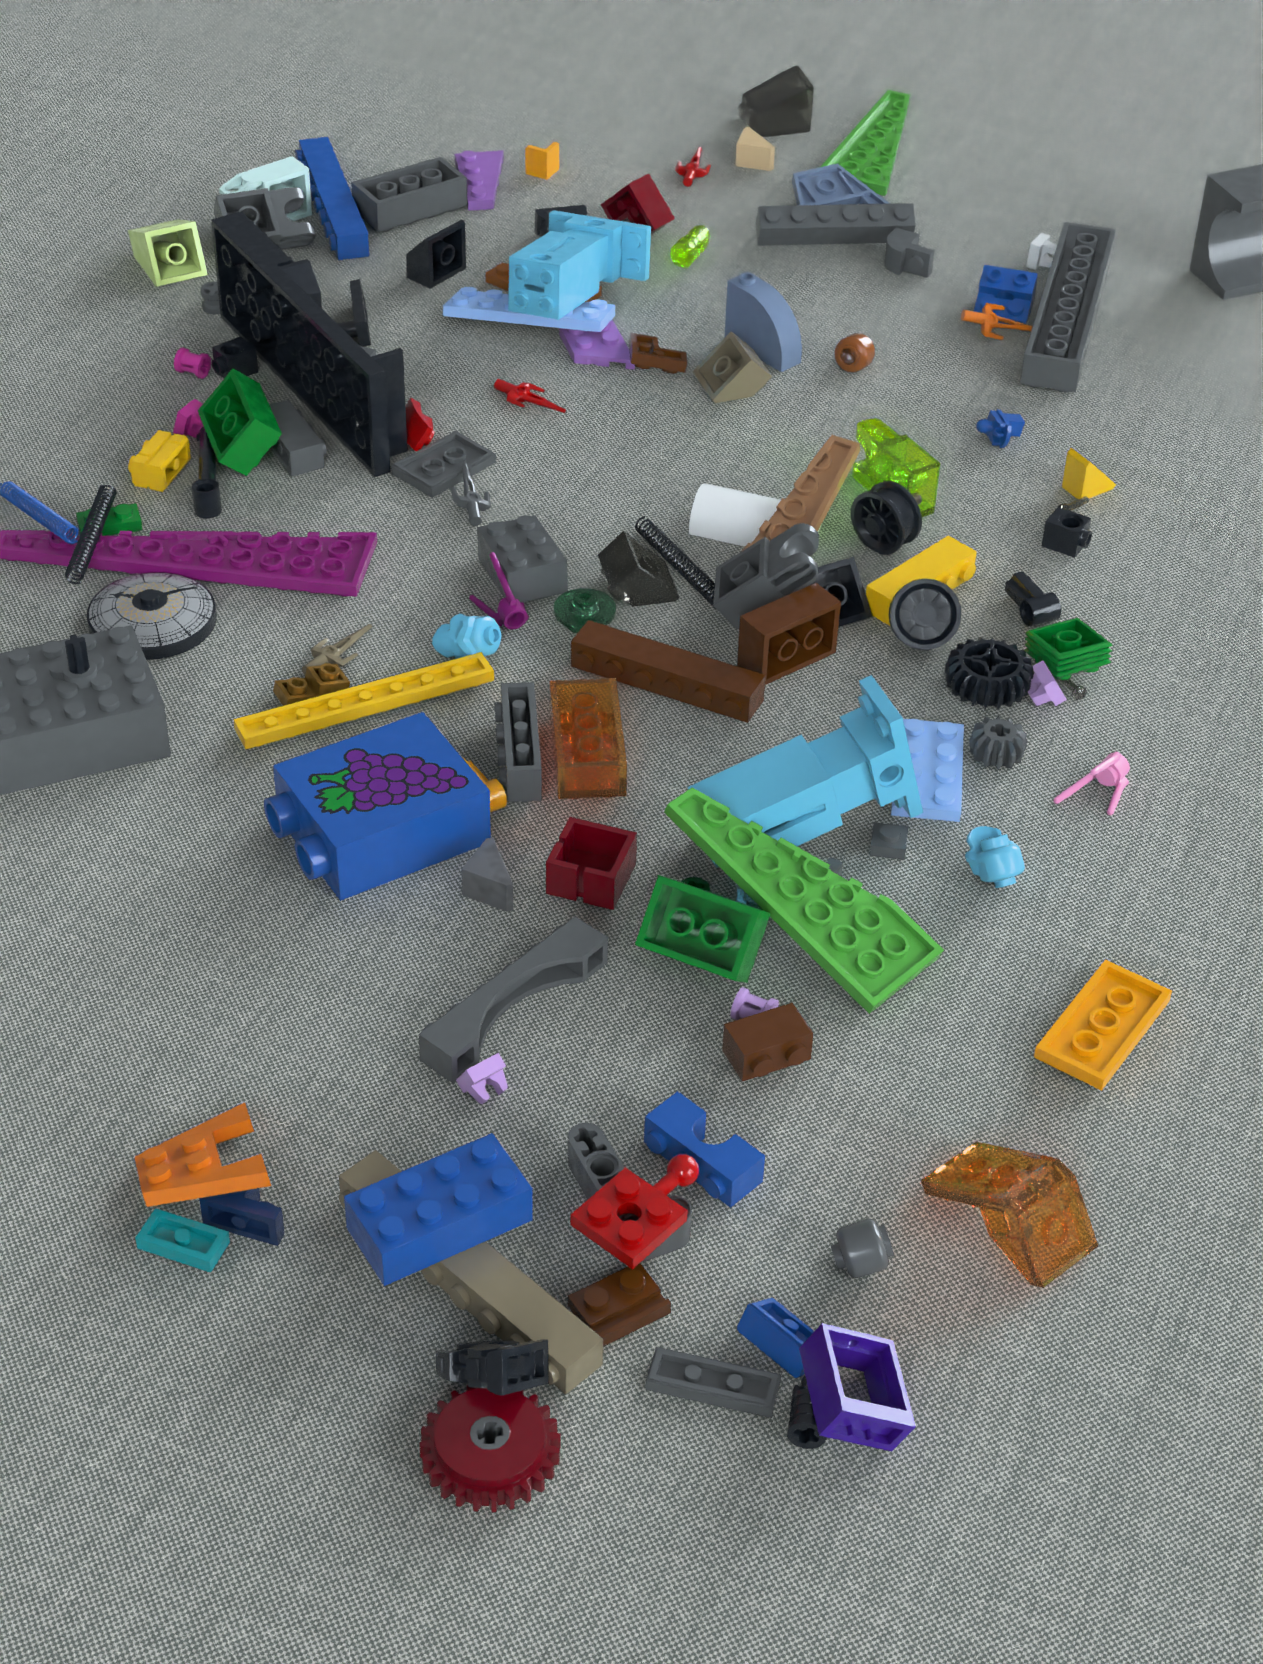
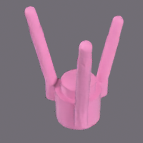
M1119 752L1109 754L1089 774L1055 797L1054 803H1060L1097 778L1098 782L1104 786L1116 787L1107 809V814L1113 815L1123 789L1129 784L1128 779L1125 777L1130 769L1127 759Z

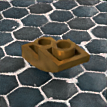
M325 663L319 666L307 667L305 678L292 677L286 680H276L273 692L281 704L285 706L349 688L350 681L337 664Z

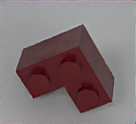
M649 173L627 184L601 204L608 219L623 222L629 219L631 223L651 226V234L675 219Z

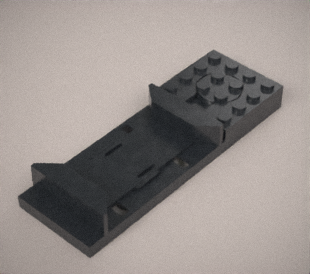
M242 211L211 219L221 318L239 337L241 336L256 347L257 356L374 477L389 473L390 457L408 451L403 350L398 348L371 357L322 309L321 290L310 261L304 259L294 262L290 256L288 257L280 249L278 244H275Z

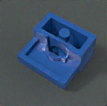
M984 265L973 311L982 313V308L986 303L1003 305L1005 307L1004 310L992 309V311L999 317L1027 324L1036 294L1038 273Z

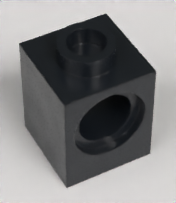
M241 336L212 347V367L214 372L222 378H225L232 369L246 376L258 372L256 347Z
M1057 507L1045 521L1042 547L1075 558L1082 548H1087L1091 542L1093 534L1089 530L1091 518Z

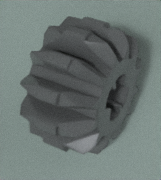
M997 716L996 719L992 720L985 717L983 722L976 723L972 730L969 742L970 752L974 755V761L984 762V767L991 765L995 766L997 770L1001 766L1012 769L1014 763H1021L1027 747V734L1023 732L1021 724H1013L1012 718L1002 720Z

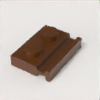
M641 1263L633 1270L630 1267H626L568 1295L569 1309L576 1317L603 1338V1347L671 1313V1302L669 1299L665 1300L661 1294V1289Z

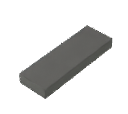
M656 1347L646 1378L645 1390L772 1418L781 1384V1374Z

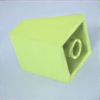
M177 219L128 230L134 257L155 286L208 275L196 221Z

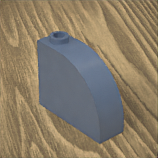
M744 272L727 280L724 338L732 331L753 348L761 361L780 372L800 364L802 356L801 335L796 318L783 296L773 286L756 277L753 273Z

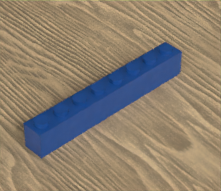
M320 137L298 140L299 150H295V157L309 168L311 201H314L315 212L319 213V221L321 226H324L325 237L329 239L330 250H335L338 260L369 257L368 231L329 138Z

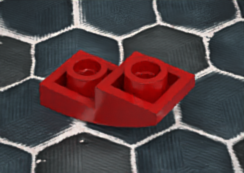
M410 397L406 404L407 443L417 452L423 445L428 446L435 431L433 430L432 418L423 414L420 402Z

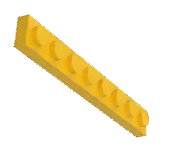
M482 652L233 719L234 729L245 749L259 747L267 743L292 738L296 735L494 681V670Z

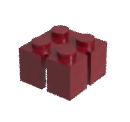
M569 817L559 836V842L555 843L546 861V894L574 901L578 897H583V903L614 910L636 866L637 832Z

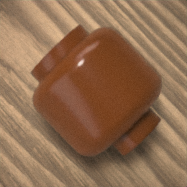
M854 333L843 338L835 348V360L839 367L847 372H857L866 368L875 356L873 342L868 336L860 333Z

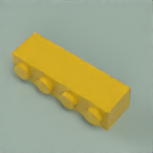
M948 535L866 586V597L872 616L890 626L889 607L894 595L900 588L914 580L934 579L946 584L951 589L970 580L976 571L977 551Z

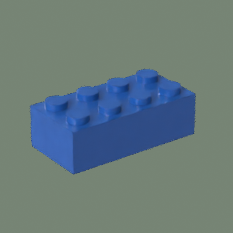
M493 1133L344 1196L346 1228L384 1286L533 1220V1189Z

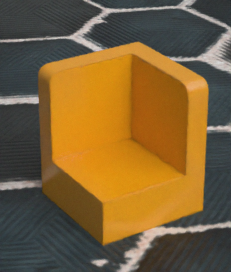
M553 142L546 149L528 145L525 148V174L548 180L559 170V143Z

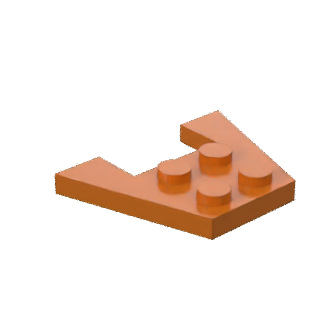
M245 1102L134 1157L146 1207L271 1186L262 1154L223 1167L216 1144L254 1132Z

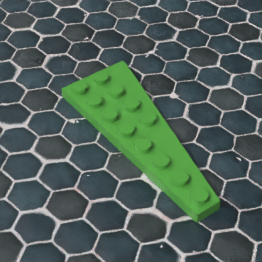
M887 90L821 167L839 164L874 192L886 196L911 94Z

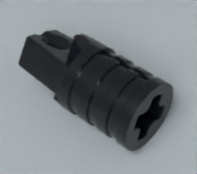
M804 1375L800 1386L795 1385L793 1388L787 1437L791 1443L798 1447L813 1449L822 1446L826 1442L827 1437L819 1436Z

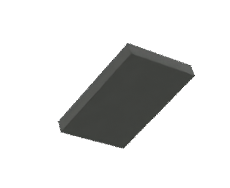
M454 431L391 465L393 475L433 498L449 489L450 486H455L463 481V462L467 463L470 475L473 476L496 463V454L461 433Z

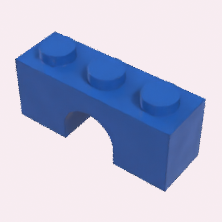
M677 1091L645 1116L644 1143L653 1153L660 1154L668 1161L679 1154H687L693 1157L699 1166V1175L696 1182L704 1187L711 1197L718 1198L731 1208L763 1182L765 1155L737 1134L721 1144L713 1145L702 1142L705 1139L706 1112Z

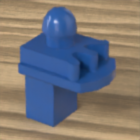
M998 409L996 411L990 410L987 419L977 422L976 429L980 433H986L992 446L1005 448L1011 436H1021L1025 421L1020 414H1004Z

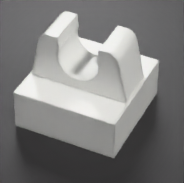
M1040 233L1030 244L1026 267L1034 270L1039 266L1051 267L1053 258L1049 257L1047 253L1054 255L1057 245L1050 242L1049 235Z

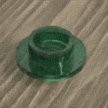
M579 588L569 590L556 599L554 602V615L558 622L567 627L571 632L577 634L588 620L603 625L610 624L616 615V604L613 598L605 592Z

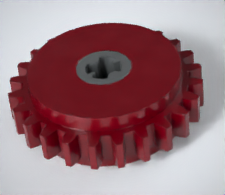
M468 1385L467 1391L462 1394L453 1390L451 1391V1401L447 1403L439 1400L437 1402V1413L429 1412L427 1414V1426L421 1428L419 1447L422 1470L424 1474H429V1484L431 1487L440 1485L441 1497L443 1499L452 1494L455 1496L457 1507H461L465 1502L472 1504L474 1512H478L481 1506H489L491 1512L495 1513L498 1506L504 1504L510 1510L515 1509L516 1500L521 1498L527 1503L530 1502L531 1490L534 1489L542 1493L545 1490V1479L553 1480L554 1465H559L561 1449L558 1421L556 1418H550V1407L548 1405L538 1408V1395L533 1394L527 1398L524 1396V1390L506 1395H496L488 1391L487 1388L468 1387Z

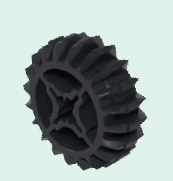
M981 637L977 641L967 639L965 644H957L956 649L951 650L945 665L947 687L952 689V695L960 696L961 702L971 701L972 707L977 704L984 705L985 709L988 706H994L997 709L1001 705L1011 707L1013 702H1021L1022 697L1027 696L1030 690L1031 679H1033L1034 675L1031 659L1026 657V651L1018 650L1017 644H1006V640L1001 642L994 641L993 637L991 640H984Z

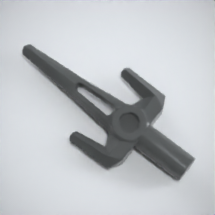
M463 462L464 496H458L455 487L452 485L450 486L452 498L458 507L468 510L470 524L478 526L482 522L480 511H486L491 507L490 495L488 491L484 492V500H482L480 495L476 493L466 462Z

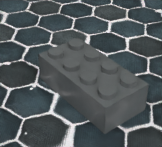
M442 157L351 182L352 195L361 217L378 232L388 231L400 225H409L413 221L432 218L437 214L456 211L460 207L467 206V177Z

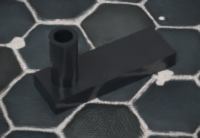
M361 280L350 281L354 320L337 324L351 338L358 337L360 346L371 345Z

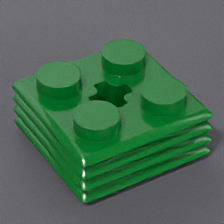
M1079 618L1025 632L1028 637L1025 638L1027 643L1024 645L1027 648L1024 651L1035 659L1036 664L1043 660L1055 679L1067 680L1071 678L1072 674L1083 671L1096 672L1099 670V667L1111 663L1109 658L1112 656L1109 653L1112 650L1109 647L1112 644Z

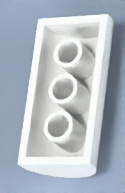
M703 483L697 491L692 506L689 534L746 546L748 543L751 544L760 533L759 528L765 520L769 521L776 512V506L781 499Z

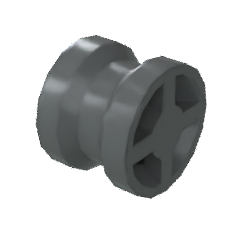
M208 282L201 286V296L204 298L202 309L208 314H220L217 282Z

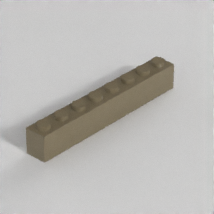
M377 1150L373 1151L339 1175V1201L345 1210V1195L402 1171ZM486 1241L421 1270L425 1279L430 1284L438 1285L448 1293L458 1308L466 1309L476 1317L481 1327L487 1333L496 1334L504 1341H517L519 1344L541 1339L548 1340L549 1385L554 1384L564 1394H568L603 1365V1338Z

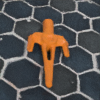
M986 303L982 308V313L963 310L961 314L962 321L981 324V333L985 337L999 340L1004 338L991 332L993 328L1031 331L1033 327L997 316L992 309L1004 310L1005 307L992 303Z

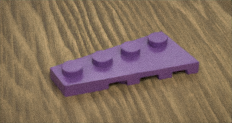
M468 150L455 154L456 169L467 177L468 211L494 209L499 175L501 174L504 161V150L485 152Z

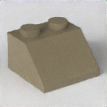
M732 331L693 370V373L715 403L753 397L772 377L753 348Z

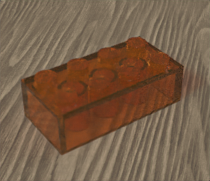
M616 678L549 681V713L558 799L626 796L627 759Z

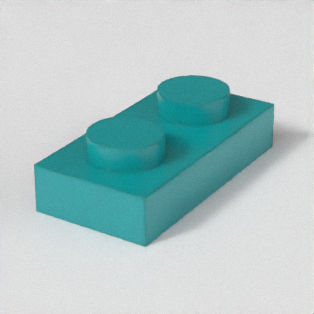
M157 1208L153 1210L135 1237L137 1249L210 1273L230 1243L228 1231Z

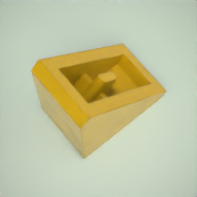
M1070 448L1066 457L1062 482L1063 489L1081 502L1110 491L1116 486L1112 480L1090 461Z

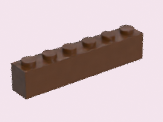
M588 620L571 641V667L748 723L764 701L766 677L764 674Z

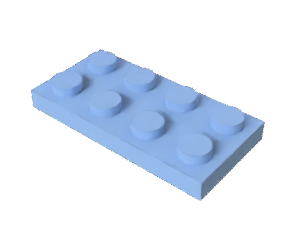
M903 719L923 809L922 814L913 818L960 822L964 724ZM892 802L891 816L910 817L903 807L897 808L895 803Z

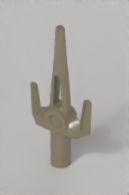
M372 625L364 626L334 645L324 646L329 641L327 637L310 649L314 659L302 667L304 675H306V669L309 666L329 663L342 667L357 657V653H353L344 659L340 655L370 630Z

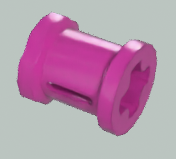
M182 347L175 355L174 369L179 373L186 371L195 374L200 379H204L211 369V357L206 353H201L200 355L192 353L189 349Z

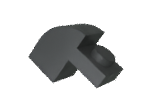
M896 227L887 236L884 264L889 271L897 275L906 271L928 278L932 274L935 250L919 246L920 234Z

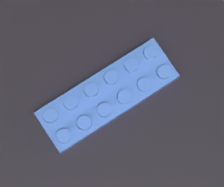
M463 287L443 305V316L601 332L615 316V305L607 304L604 300L584 302L557 320L508 311V294H502L501 290L492 289L482 292L477 291L474 287Z

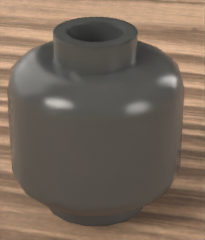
M865 1219L839 1228L836 1234L838 1243L831 1245L837 1268L842 1269L846 1267L849 1275L853 1278H860L885 1270L889 1265V1257L895 1256L885 1225L878 1226L873 1219Z

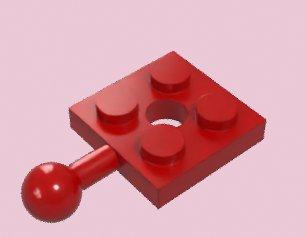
M687 1154L674 1156L667 1165V1174L653 1186L625 1167L570 1214V1225L633 1270L687 1221L688 1210L667 1195L677 1186L686 1187L696 1181L699 1175L698 1163ZM632 1213L637 1215L639 1219L636 1221H623L619 1216Z

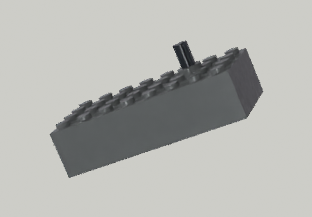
M132 625L115 627L111 630L92 634H82L78 637L76 634L70 635L69 639L49 641L45 644L16 648L0 653V795L171 756L164 702Z

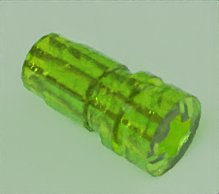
M703 225L694 226L672 246L670 256L677 266L689 267L699 257L700 252L703 253L710 242V231L707 227Z

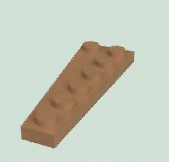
M831 435L809 463L806 471L795 481L794 488L787 498H782L776 506V512L769 521L765 520L759 528L760 533L743 550L764 537L770 541L800 523L811 525L818 532L861 450L860 443Z

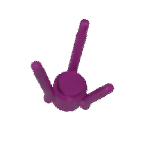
M491 552L489 556L506 597L500 600L497 609L498 613L474 595H470L469 599L488 616L495 619L499 627L504 624L508 629H518L526 623L529 615L525 610L524 603L514 597L496 554Z

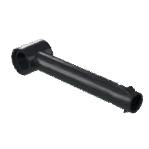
M203 426L196 436L199 442L198 480L193 482L191 487L195 515L207 519L220 515L222 507L219 483L216 481L217 457Z

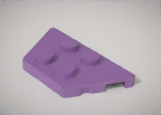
M613 320L609 321L601 332L559 328V335L574 363L609 367L610 362L626 363L625 369H635V365L630 363L629 348Z

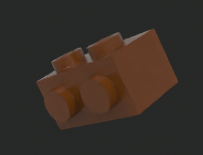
M792 1002L724 1024L722 1051L743 1082L810 1060L813 1032Z

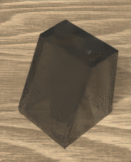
M798 65L792 66L743 93L742 103L738 106L739 117L744 120L746 127H750L761 137L811 132L814 86Z

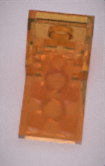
M975 1142L921 1180L926 1195L979 1207L989 1236L1033 1286L1044 1288L1098 1247L1076 1177L1059 1158Z

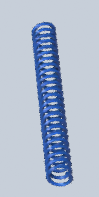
M7 481L3 484L0 482V495L68 544L78 542L76 538L79 535V530L76 526L12 481Z

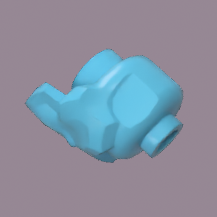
M459 613L451 618L450 624H443L437 629L433 636L432 644L437 652L447 658L455 657L457 659L479 652L486 656L494 654L499 648L501 631L495 619L490 616H465Z
M980 826L969 832L966 841L970 851L966 852L965 858L973 874L979 876L983 882H994L995 888L1015 884V876L1020 875L1025 870L1020 847L1013 841H1010L1007 834L1002 835L1001 830L997 828Z

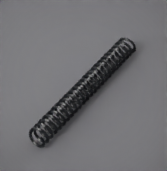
M101 484L65 572V578L71 584L78 585L82 583L81 580L87 571L117 494L116 489L111 485Z
M645 516L639 518L635 524V530L713 606L714 600L712 601V599H714L715 590L713 580L706 573H703L650 519L642 521L638 527L639 521L644 519ZM649 522L643 527L641 531V526L643 525V523Z

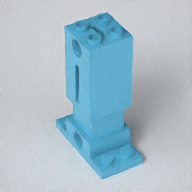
M555 210L549 213V232L509 256L508 311L559 320L597 294L600 281L613 283L620 277L646 281L649 279L651 226Z
M872 675L859 680L862 695L858 697V701L861 707L840 716L841 728L809 743L806 742L801 734L687 787L688 790L693 787L730 808L729 813L749 824L753 821L762 826L761 832L777 841L781 837L796 846L842 826L840 814L873 799L877 801L880 807L894 802L897 808L903 807L910 818L923 813L903 717ZM712 860L715 867L718 868L719 866Z

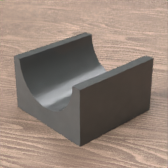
M1263 164L1207 175L1189 270L1223 300L1263 292Z

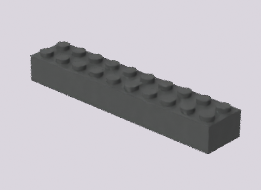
M1064 222L1025 350L1020 384H1027L1034 388L1056 389L1059 392H1076L1112 259L1116 229Z

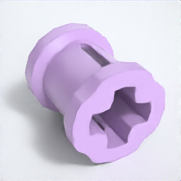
M742 987L733 1001L730 1016L734 1020H739L740 1018L779 1006V1001L774 998L766 1000L750 994L749 989Z

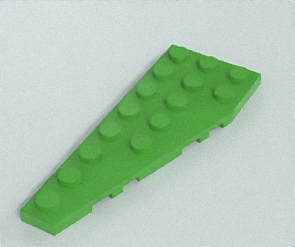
M693 787L667 804L664 813L764 911L770 912V917L869 1014L933 964L944 952V949L890 898L882 894L878 898L861 888L863 883L852 877L848 881L828 869L829 864L781 837L777 841L761 832L763 827L755 822L745 823L729 813L730 808Z

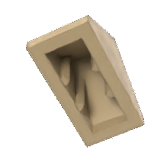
M745 127L736 145L735 166L766 171L774 170L775 147L753 129Z

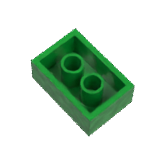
M235 369L228 373L198 410L218 462L245 476L260 463L261 458L271 446L278 442L279 437L282 435L260 383Z
M658 875L635 945L725 978L747 983L771 913L684 882Z

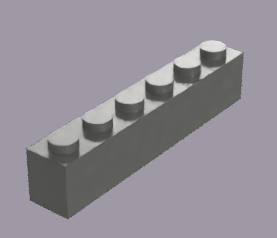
M914 204L759 206L756 218L757 246L886 243L887 236L896 227L914 232L916 227Z

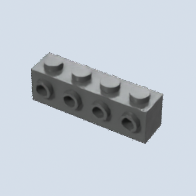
M534 682L501 683V702H494L495 722H502L496 724L497 744H503L497 745L498 766H505L504 768H499V782L507 790V802L542 801V767Z

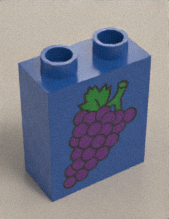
M424 712L273 765L276 795L264 800L266 818L273 833L278 838L291 835L295 840L296 856L305 876L309 880L323 877L340 901L476 849L487 838H491L490 790Z

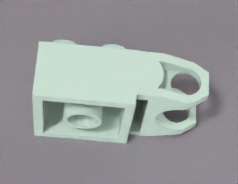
M293 156L239 173L219 188L220 194H230L265 188L271 191L297 187L303 191L304 202L300 209L289 212L286 216L290 220L296 221L312 215L309 168Z

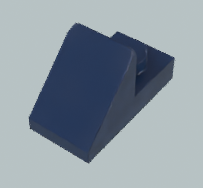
M259 1188L199 1198L202 1222L204 1224L276 1246L279 1245L285 1234L282 1208L266 1201H260Z

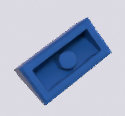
M773 1297L748 1304L737 1325L738 1332L794 1378L803 1376L805 1372L799 1348L811 1336L814 1330Z

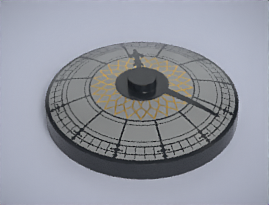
M164 572L142 573L117 580L99 591L91 600L87 609V623L90 634L111 630L115 627L132 625L146 660L172 657L196 647L213 631L217 617L213 595L204 585L183 575Z

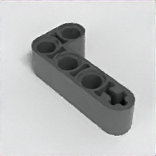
M584 1122L578 1123L569 1130L568 1166L588 1200L622 1171L624 1166L599 1126ZM677 1195L668 1196L688 1210L687 1221L642 1262L681 1249L688 1244L691 1236L692 1207L687 1199ZM632 1213L619 1216L623 1221H636L639 1219L637 1215Z

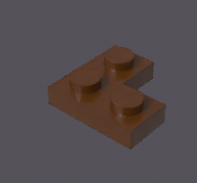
M630 333L629 353L631 364L641 369L660 368L670 374L686 372L688 363L686 352L660 348L658 337Z

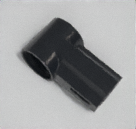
M1024 572L1013 574L1012 578L1006 582L1005 592L1019 606L1020 616L1026 626L1031 627L1060 618L1061 604L1056 594L1053 592L1044 593Z

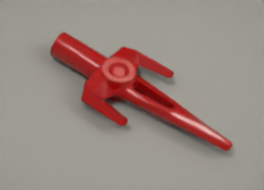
M701 147L697 148L690 163L686 164V166H681V161H678L675 171L679 175L684 176L683 184L686 187L692 185L694 178H702L707 175L711 168L710 164L705 169L699 168Z
M497 379L494 383L496 390L507 394L506 401L524 408L525 405L520 402L527 401L566 413V409L530 392L531 389L544 393L545 390L527 382H522L516 386L501 379Z

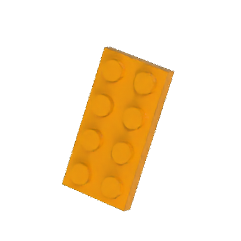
M1105 960L1037 1044L1034 1058L1102 1091L1170 1002L1172 990Z

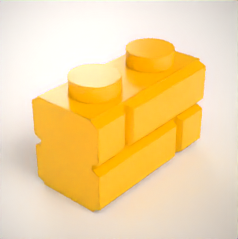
M158 430L150 440H145L140 452L137 455L131 456L128 463V470L131 473L134 486L146 489L150 487L151 490L163 492L191 459L189 439L185 435L175 433L172 435L171 432Z

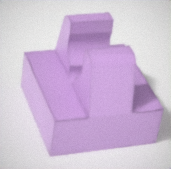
M1043 660L1032 666L1035 673L1033 679H1031V687L1028 693L1036 706L1049 701H1053L1054 705L1057 706L1067 700Z
M497 1053L465 1070L456 1081L463 1093L468 1091L478 1103L483 1104L490 1099L485 1089L486 1083L492 1085L498 1095L508 1088L503 1071L506 1065L500 1054Z

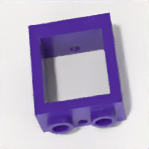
M821 1323L801 1345L799 1351L819 1436L892 1452L916 1427L893 1340ZM837 1366L864 1372L871 1403L844 1396Z

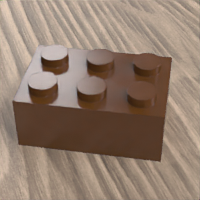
M814 583L741 615L737 666L766 675L765 685L835 654L841 601L818 583Z

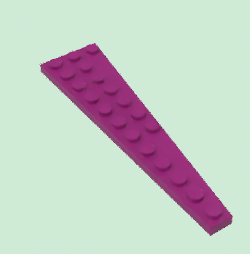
M0 531V559L8 561H26L68 567L77 543L68 544L51 531ZM120 531L119 536H102L101 532L88 568L100 571L126 572L129 574L174 573L194 580L213 581L221 584L232 583L250 587L260 586L280 590H297L309 593L335 594L343 597H357L377 545V532H338V537H320V532H308L307 537H290L289 532H277V534L270 537H262L259 532L150 531V536H132V531Z

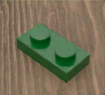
M119 504L111 507L101 531L102 536L119 534L120 531L134 532L143 530L137 504ZM91 509L76 513L80 534Z

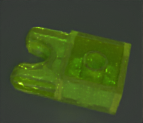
M872 418L858 422L856 439L862 445L866 459L854 462L852 469L853 478L868 491L882 481L896 482L905 487L911 494L918 493L921 496L922 502L918 506L922 517L934 514L940 463L906 434H897L880 419Z

